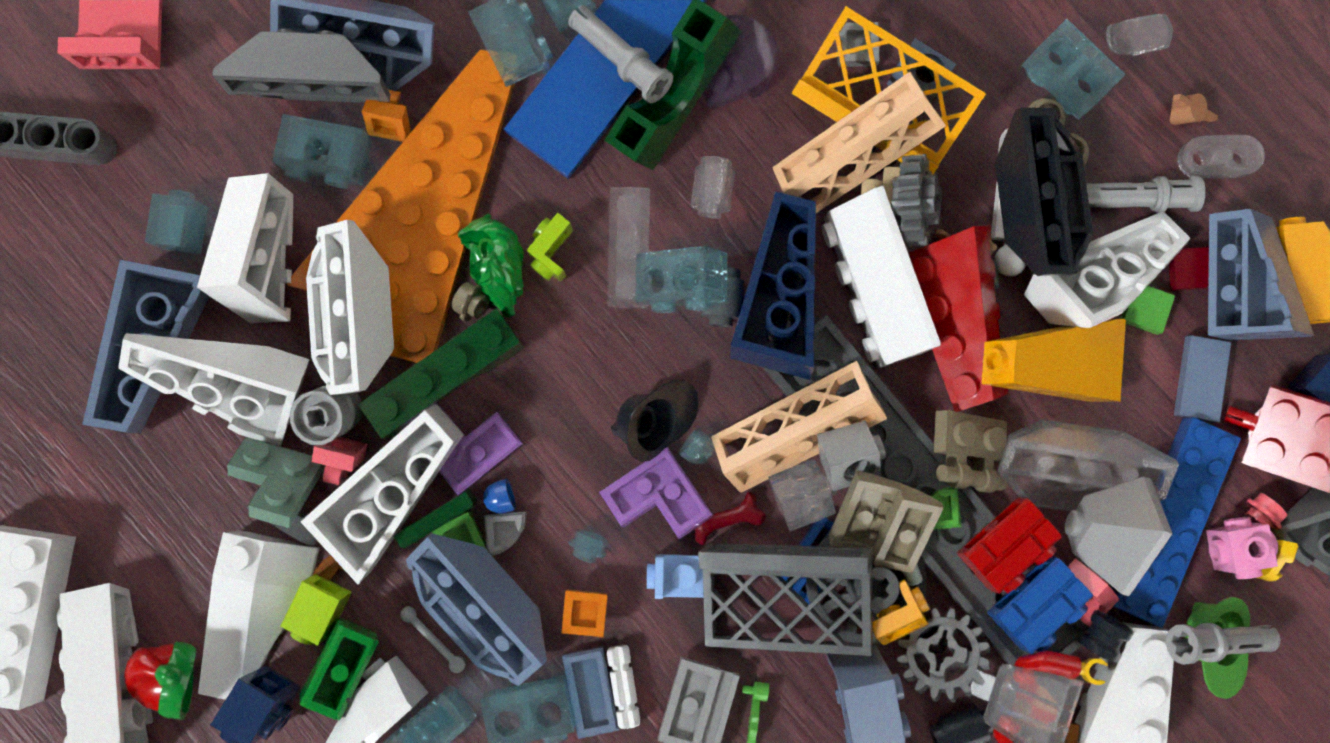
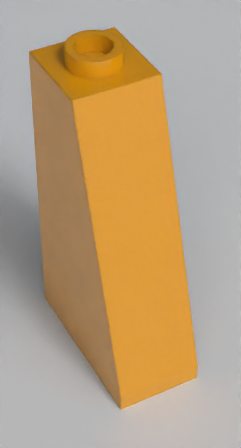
M1109 319L1091 328L1065 325L986 341L984 344L981 384L1087 402H1121L1126 320Z

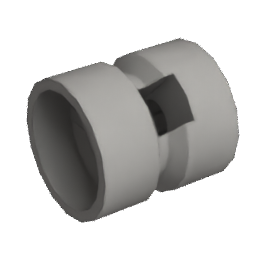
M326 385L300 395L293 402L290 410V424L294 433L304 442L311 445L329 443L341 435L350 432L359 424L363 411L358 406L361 399L357 392L329 395Z

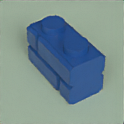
M1052 556L1046 562L1036 565L1026 575L1024 582L1010 593H1006L987 613L1021 650L1033 654L1035 651L1042 652L1050 648L1057 640L1055 632L1066 621L1068 624H1072L1079 620L1087 612L1088 607L1085 603L1093 595L1075 577V574L1062 560Z

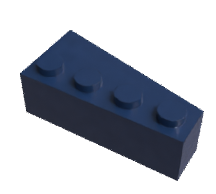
M775 191L730 351L731 359L808 380L811 379L814 369L815 201Z

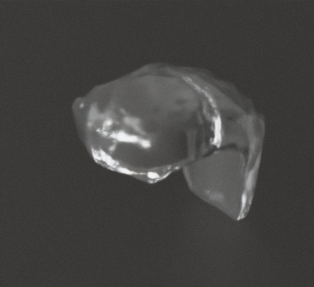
M1165 13L1147 15L1110 24L1106 29V42L1108 48L1118 56L1145 54L1167 49L1173 38L1174 29Z

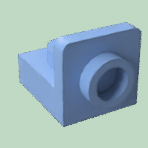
M655 555V564H647V589H655V599H663V597L704 598L703 569H699L698 555Z

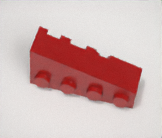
M990 225L973 226L908 253L941 343L940 346L932 349L951 404L956 412L1009 394L1008 388L981 384L984 344L986 341L1000 339L998 319L1001 317L999 303H996L994 278L996 277L995 263L991 259L990 240H992Z

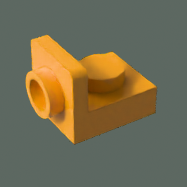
M905 579L899 582V588L907 605L902 608L900 605H893L883 609L877 614L878 619L872 622L873 633L876 639L883 645L929 625L924 612L930 610L922 591L919 586L911 589Z

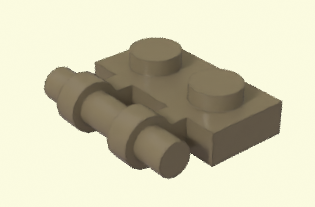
M951 410L936 411L934 453L946 455V465H940L936 470L937 479L947 482L953 488L964 489L968 486H974L977 491L986 493L1006 489L1008 479L1005 475L998 474L994 470V463L1006 462L1007 421ZM967 458L973 459L972 469L967 465Z

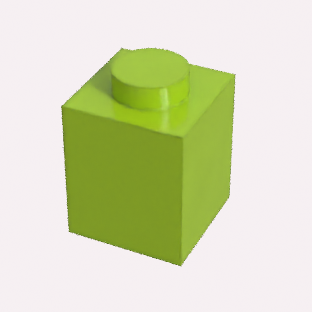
M314 574L301 582L280 627L290 631L291 637L296 641L306 645L315 644L318 646L328 638L352 592Z

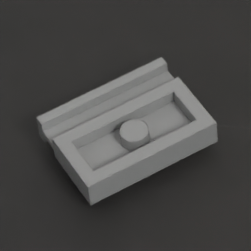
M681 656L658 733V741L663 743H721L739 681V674Z

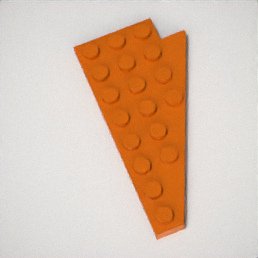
M480 49L337 220V222L344 220L354 221L388 266L394 350L390 355L392 357L418 363L438 348L467 247L461 244L458 233L476 218L519 72L520 62L518 59ZM312 252L292 274L291 283H287L288 286L307 291L306 276Z

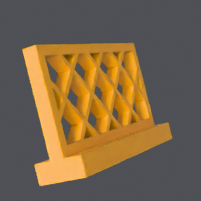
M845 6L802 79L799 80L791 93L838 122L861 106L853 99L851 83L874 78L878 94L881 92L879 76L903 71L904 76L908 73L907 69L925 65L933 70L936 88L923 92L925 95L938 93L941 118L946 125L944 127L946 139L937 152L920 143L896 160L902 163L903 156L926 154L927 160H929V171H932V174H934L940 162L986 95L979 88ZM848 19L863 27L867 45L843 50L840 32ZM870 32L883 40L872 43ZM836 40L838 52L827 55ZM885 44L893 45L899 51L901 66L878 72L873 47ZM868 49L872 74L849 79L844 55ZM904 53L918 62L906 65ZM839 56L844 81L827 84L814 76L823 60ZM939 75L953 84L941 86ZM845 85L847 96L835 89V87ZM960 87L974 96L964 111L946 115L942 91ZM916 117L912 120V124H908L907 129H916L928 120L918 122ZM959 118L950 131L948 120ZM882 140L874 146L884 151L890 146L892 140Z

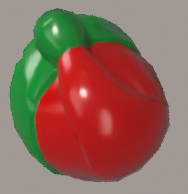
M175 642L174 644H164L160 647H142L137 649L127 661L124 673V681L130 695L144 707L158 711L165 718L183 720L189 711L192 699L196 648L185 642Z

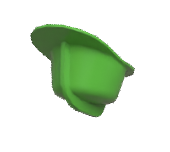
M1236 597L1223 599L1218 604L1196 602L1186 624L1193 628L1203 623H1213L1222 629L1250 627V613L1244 601ZM1248 653L1227 654L1219 662H1205L1199 659L1202 662L1205 683L1209 691L1216 697L1223 699L1231 698L1242 688L1247 676Z

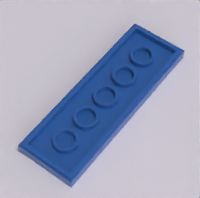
M604 0L594 14L631 47L646 50L650 56L649 59L657 66L673 46L671 33L692 0ZM578 33L505 126L504 130L505 133L569 180L635 95L638 88L631 82H624L618 75L617 66Z

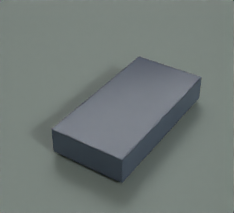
M1193 335L1185 337L1174 416L1194 417L1211 423L1220 422L1231 342Z
M599 646L563 654L562 659L578 739L619 731L604 647Z

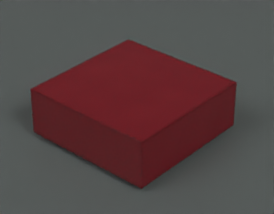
M1209 247L1182 249L1168 264L1171 291L1209 289Z

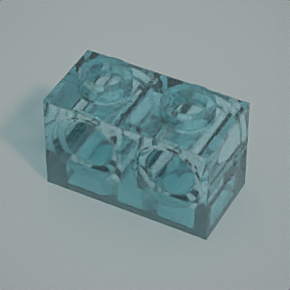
M1068 19L1022 64L1027 70L1030 80L1040 87H1045L1056 98V101L1062 105L1064 111L1067 114L1074 115L1078 120L1091 110L1126 75ZM1049 53L1057 54L1062 60V65L1053 63L1049 58ZM1078 80L1088 83L1091 93L1084 92L1079 87Z
M707 246L636 253L635 302L651 305V312L675 313L676 306L685 305L686 310L705 311L710 310V303L727 302V252Z
M566 675L524 683L519 686L515 685L486 691L480 698L488 743H526L543 739V743H559L568 739V733L574 732L575 721ZM545 702H553L559 706L561 717L555 721H548L541 716L539 706ZM502 711L514 712L519 718L520 726L512 730L504 728L499 722V713Z

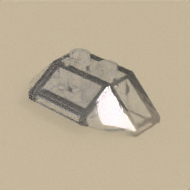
M1042 419L1009 434L998 471L1020 498H1028L1037 507L1071 512L1076 510L1084 496L1140 477L1150 478L1159 501L1165 500L1179 463L1176 459L1123 431Z

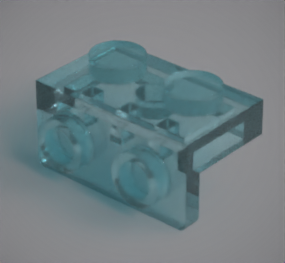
M490 0L468 11L470 19L506 87L540 70L543 76L549 72L548 60L553 58V55L543 35L535 37L530 27L535 21L525 1L518 3L517 0Z

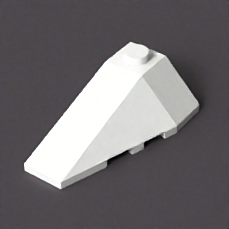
M1165 212L1157 213L1091 241L1085 255L1079 262L1080 268L1076 274L1037 276L1034 273L1024 295L1049 324L1091 328L1122 314L1190 240V237Z
M242 530L223 532L212 578L198 694L226 700L239 678L263 666L278 636L285 630L280 625L301 582L311 577L314 573L320 547Z
M397 656L386 663L379 658L364 671L362 677L365 679V682L355 690L340 721L336 723L326 743H375L429 692Z

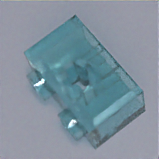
M282 114L272 162L285 171L284 176L294 180L308 182L310 176L323 178L325 184L336 188L348 189L349 184L362 186L372 139L360 128ZM326 149L329 151L328 155H320L319 160L316 159L317 154H324Z

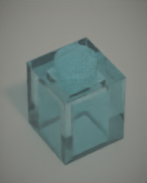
M170 189L168 195L152 194L145 242L162 250L201 254L208 207L195 200V194L187 191Z

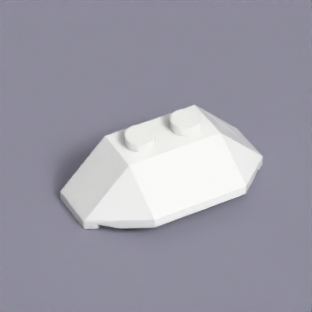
M344 220L318 227L316 235L318 242L312 252L306 276L311 358L320 377L327 384L326 389L329 395L365 391L394 350L388 266L357 224L352 220Z

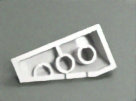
M126 333L122 342L118 369L164 394H173L175 392L194 402L193 410L204 416L208 411L227 420L229 422L227 428L239 435L281 446L290 421V410L293 402L298 398L309 359L269 346Z

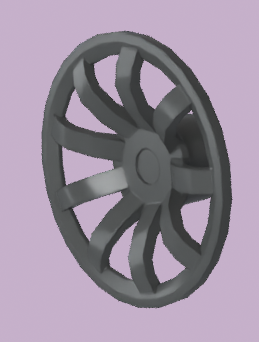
M829 534L818 546L833 547L830 545ZM919 558L917 565L923 581L917 584L916 587L919 586L925 597L927 576L924 563ZM873 565L871 568L872 612L874 620H877V614L883 609L890 607L893 603L900 605V607L906 606L907 603L904 597L899 594L898 581L905 579L903 572L900 570L891 571L890 568ZM806 577V591L809 603L818 596L817 583L812 578ZM823 578L829 583L834 580V578ZM842 579L838 583L839 585L846 586L847 591L839 595L847 603H855L862 596L861 580ZM830 598L822 604L819 601L813 609L831 625L834 622L827 614L840 606ZM862 604L855 610L861 617ZM850 616L848 617L845 629L840 626L835 629L843 640L852 643H862V634L856 633L858 624ZM873 633V644L880 643Z

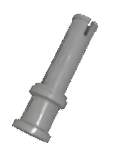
M581 5L578 7V10L584 15L583 17L574 10L568 20L569 26L617 66L619 77L624 82L633 83L641 90L644 100L648 103H654L667 93L673 82V75L669 70L660 69L649 59L650 56L646 50L631 47L592 13L587 6Z
M1158 176L1150 182L1086 183L1090 208L1150 207L1155 212H1165L1167 208H1188L1190 212H1199L1205 200V183L1201 176H1191L1189 180H1168L1166 176Z
M1213 623L1199 624L1195 628L1182 624L1175 625L1169 630L1166 637V646L1171 658L1177 663L1184 665L1194 664L1199 659L1205 662H1219L1227 654L1274 652L1280 646L1281 639L1277 629H1270L1271 625L1222 629Z

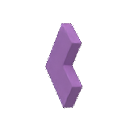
M439 406L440 409L450 418L446 411L441 406ZM496 412L469 435H463L439 472L457 495H460L522 446L523 442L502 416Z
M668 447L652 460L645 461L599 492L622 528L658 506L676 536L681 539L714 517Z

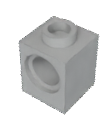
M866 421L817 434L820 461L832 491L849 487L856 470L881 476L880 460L886 458L885 449L878 434L872 436Z

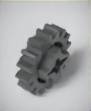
M926 154L907 155L902 157V163H900L901 176L893 177L891 208L898 227L901 226V231H904V242H907V246H926L931 243V237H933L932 224H940L941 186L938 184L937 174H932V171H929V160H927Z
M933 608L932 619L927 620L929 625L908 634L910 636L909 640H898V646L907 654L898 657L897 660L901 666L910 667L903 674L907 682L918 679L915 690L920 695L929 688L931 689L930 693L933 701L938 702L941 694L946 693L951 702H956V691L962 690L964 694L970 697L972 696V691L969 685L972 682L982 686L985 683L983 677L979 674V670L991 669L990 662L982 658V655L990 653L991 649L989 643H978L985 634L981 627L970 630L973 621L969 615L964 616L958 621L955 609L950 608L947 616L941 617L937 608ZM938 630V633L930 638L923 639L930 632ZM958 632L968 639L972 652L968 651L967 648L959 647L957 644ZM948 645L953 657H945L944 662L940 664L935 653H943ZM917 658L930 663V678L920 671ZM960 670L966 671L959 678L950 681L952 675Z

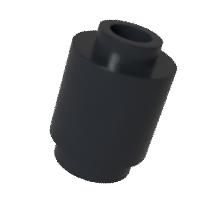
M974 703L936 718L937 723L929 725V731L934 743H992L990 735L993 734V721L986 709L979 711Z

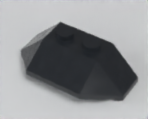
M1021 107L1015 110L995 161L1005 244L1037 276L1076 274L1080 268L1079 262L1085 255L1093 236L1083 155L1070 132L1059 121L1060 115L1055 108Z

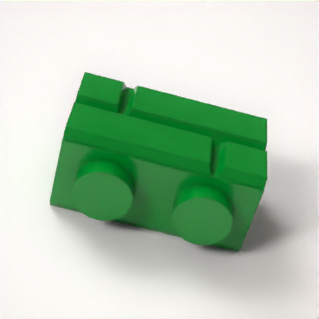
M338 617L299 694L300 705L340 721L348 705L347 698L352 697L379 642L377 634L367 628Z

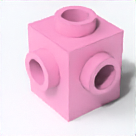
M1239 517L1224 520L1225 526L1206 529L1209 554L1214 570L1235 573L1236 579H1251L1263 576L1262 569L1278 567L1276 559L1278 543L1275 535L1270 531L1269 524L1252 523L1251 517Z

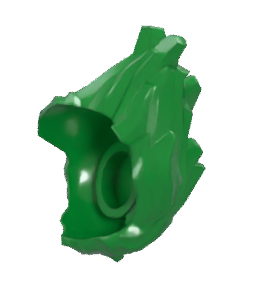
M486 214L460 230L458 238H460L461 244L470 249V276L481 287V291L488 297L490 302L499 308L506 318H510L516 314L514 310V305L517 304L516 296L520 297L523 293L522 261L525 253L518 242V235L506 227L504 223L491 219L492 216Z

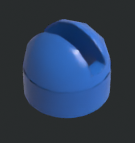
M507 478L492 483L483 493L485 506L494 513L502 514L516 510L514 492Z

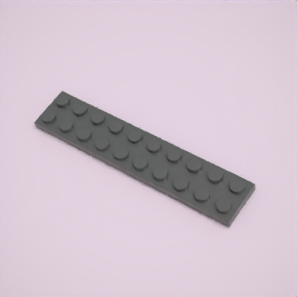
M827 315L814 325V369L810 380L762 367L784 395L788 397L857 361L873 394L887 416L886 420L869 428L872 436L877 434L880 436L885 449L886 458L880 460L881 477L902 483L929 496L935 491L949 486L947 482L939 481L936 477L937 468L940 465H946L945 456L940 453H934V443ZM853 378L840 385L836 396L845 397L859 390L856 379ZM811 400L803 404L800 414L807 417L816 412L821 401ZM970 486L964 489L958 488L962 527L933 530L920 559L965 614L971 617L975 626L982 628L985 634L984 637L1015 673L1017 666H1013L1015 661L1020 656L1028 655L1029 653L1021 650L987 613L1006 592L1003 590L998 594L987 589L956 553L987 526L995 516ZM1033 563L1023 574L1026 576L1035 567V564ZM1080 619L1072 624H1068L1066 621L1055 632L1057 640L1047 650L1071 655L1082 646L1078 641V637L1082 631H1086L1088 628ZM1039 671L1038 682L1049 673Z

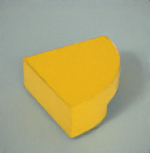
M1277 540L1278 553L1276 554L1278 567L1262 569L1263 576L1257 577V579L1276 581L1283 575L1279 571L1285 562L1293 563L1298 544Z

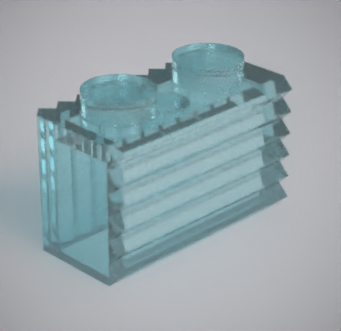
M448 686L383 743H450L471 725L477 715L454 686Z

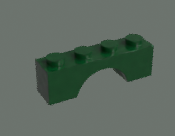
M692 0L671 33L673 47L666 67L673 75L671 87L661 99L654 103H648L642 98L636 103L626 105L604 141L634 162L654 170L742 31L726 16L704 2Z
M494 309L360 402L358 406L380 438L392 440L424 410L438 404L453 391L472 379L492 371L524 349L525 346L504 316L497 309Z

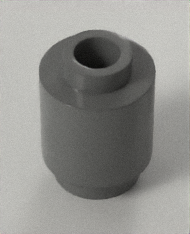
M732 267L708 268V277H704L701 317L709 319V326L730 328L733 327V321H738L743 305L744 280L740 279V269Z

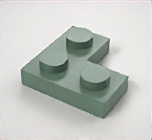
M245 437L227 464L228 476L261 485L249 504V517L290 528L323 473L324 465L311 462L312 455Z

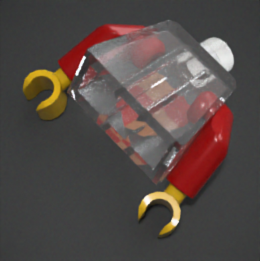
M1047 650L1020 656L1014 665L1002 663L996 677L980 671L979 674L983 677L985 683L982 686L972 682L971 691L972 695L988 701L983 718L984 722L993 728V735L998 743H1064L1084 681L1076 678L1082 675L1085 681L1095 685H1102L1106 681L1093 679L1089 674V669L1095 663L1108 666V664L1098 658H1088L1081 662L1078 656Z

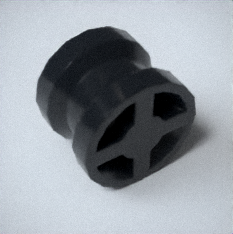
M1094 610L1090 617L1092 622L1090 628L1081 632L1078 641L1094 654L1116 663L1121 656V645L1123 642L1130 641L1134 631L1113 616L1099 610Z

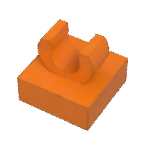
M389 90L391 94L390 102L366 100L362 109V115L368 135L403 142L410 134L411 127L406 106L399 104L401 92Z
M567 589L565 592L561 633L604 637L608 593Z

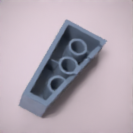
M120 260L82 425L141 434L161 392L118 369L123 338L128 333L189 339L210 298L209 295L197 288L200 275Z

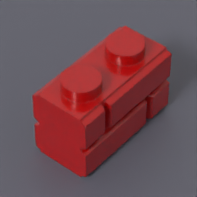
M1017 498L956 553L987 589L998 594L1003 590L1006 593H1010L1024 582L1026 576L1023 572L1034 562L1040 565L1055 554L1057 548L1054 544L1062 536L1028 498Z

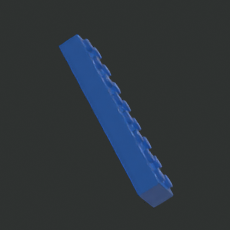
M1182 418L1154 486L1173 534L1130 596L1123 595L1112 587V590L1120 599L1113 608L1148 624L1163 628L1241 438L1197 418Z

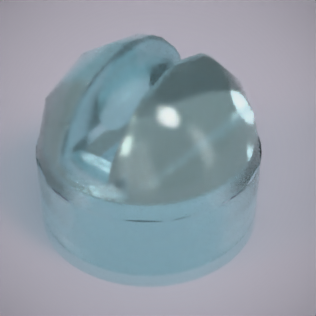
M697 428L685 440L678 454L692 464H704L714 454L713 441L708 435Z

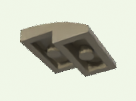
M856 470L829 533L830 545L833 547L873 548V565L913 573L944 507L942 502L907 485Z

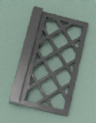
M708 543L698 552L699 569H703L705 646L872 656L871 568L873 566V548ZM714 574H728L740 588L726 600L714 588ZM741 575L752 576L746 581ZM759 575L770 576L781 587L768 602L750 585ZM781 576L793 578L787 583ZM800 577L812 578L823 589L809 604L791 587ZM823 578H834V580L828 584ZM842 579L861 580L862 596L851 606L833 589ZM743 591L761 607L748 622L730 604ZM784 593L802 609L789 624L771 606ZM827 594L845 611L831 625L813 609ZM715 601L721 606L716 612ZM861 604L862 617L855 611ZM723 610L741 627L733 636L716 635L715 618ZM764 612L782 629L774 638H763L751 626ZM806 614L824 631L816 640H804L792 628ZM850 616L862 629V643L845 642L835 629ZM746 632L750 637H742L741 635ZM785 634H787L791 639H781V638H782ZM827 636H829L833 641H823V640H824Z

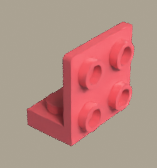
M79 0L78 33L75 34V37H58L57 53L79 69H160L162 0Z

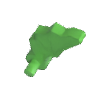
M754 681L753 686L742 685V693L752 695L746 743L756 742L760 701L767 702L769 683Z

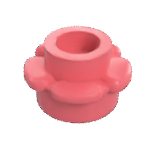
M1260 493L1254 500L1248 499L1246 501L1247 507L1250 508L1246 512V516L1251 517L1253 523L1269 524L1271 528L1274 527L1276 530L1282 528L1280 523L1288 515L1273 499Z

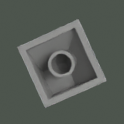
M1140 477L1084 496L1076 510L1068 514L1065 522V533L1068 535L1073 554L1118 592L1130 596L1173 534L1152 480L1146 477Z

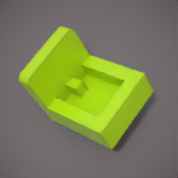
M559 213L552 220L545 218L538 225L532 235L535 240L526 251L530 258L533 259L530 266L548 281L554 276L561 282L566 277V274L550 258L573 232L571 223Z

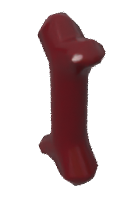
M747 492L744 500L738 506L713 513L714 517L694 529L695 541L700 545H704L708 536L714 530L740 522H749L760 526L764 522L766 514L757 508L756 496L752 492Z

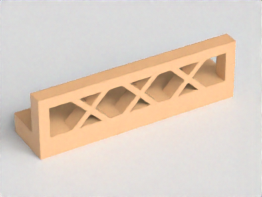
M909 72L772 168L784 194L802 198L801 195L811 188L823 187L821 193L811 199V201L816 202L817 213L946 127V125L927 99L914 76ZM924 111L926 112L930 120L916 129H907L911 120ZM892 140L890 146L881 153H871L873 146L880 141ZM857 164L855 170L847 176H837L838 170L845 165Z
M855 361L711 436L724 476L742 493L819 454L817 434L861 421H866L870 428L886 420L887 416L873 394L860 365ZM853 378L856 379L859 390L845 397L836 396L840 385ZM811 400L821 401L816 412L807 417L799 415L803 404ZM774 419L784 420L778 432L770 436L762 434L768 422ZM740 437L746 438L747 441L743 449L729 456L726 444Z

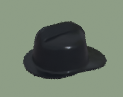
M675 379L663 384L650 394H635L626 399L621 405L617 421L611 426V431L623 443L627 444V449L634 459L640 462L650 461L690 429L697 415L699 406L698 394L694 386L689 382Z

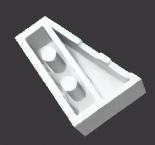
M269 173L228 178L197 285L198 289L251 324L290 321L291 308H284L285 283H291L292 270L285 269L286 245H292L293 194Z
M1123 622L1134 631V634L1130 641L1123 642L1121 645V656L1116 663L1099 657L1108 666L1097 663L1094 668L1097 670L1094 679L1106 682L1102 685L1091 684L1088 693H1084L1079 703L1081 709L1075 720L1080 725L1078 743H1167L1174 662L1166 646V637L1169 630L1157 626Z

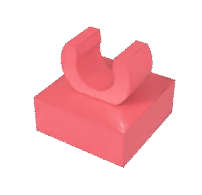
M339 437L329 443L315 445L311 462L326 465L323 482L340 485L342 477L347 478L349 471L352 472L365 459L367 443Z

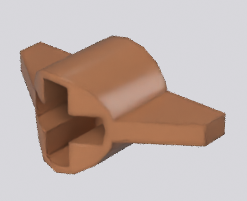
M1177 94L1173 96L1170 123L1172 125L1217 121L1218 115L1207 109V102L1202 94Z

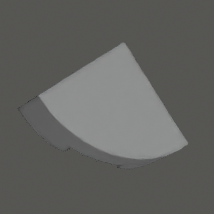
M527 511L484 515L486 547L491 556L508 550L518 541L526 525Z

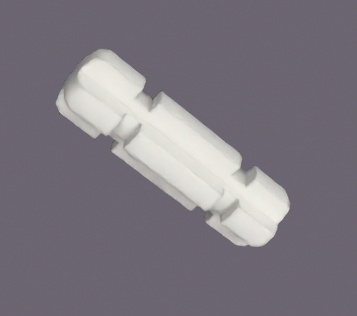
M615 645L608 648L607 658L609 666H612L613 669L610 671L614 703L619 708L616 710L617 722L620 729H629L640 725L639 708L635 706L637 695L632 667H629L631 657L627 645Z

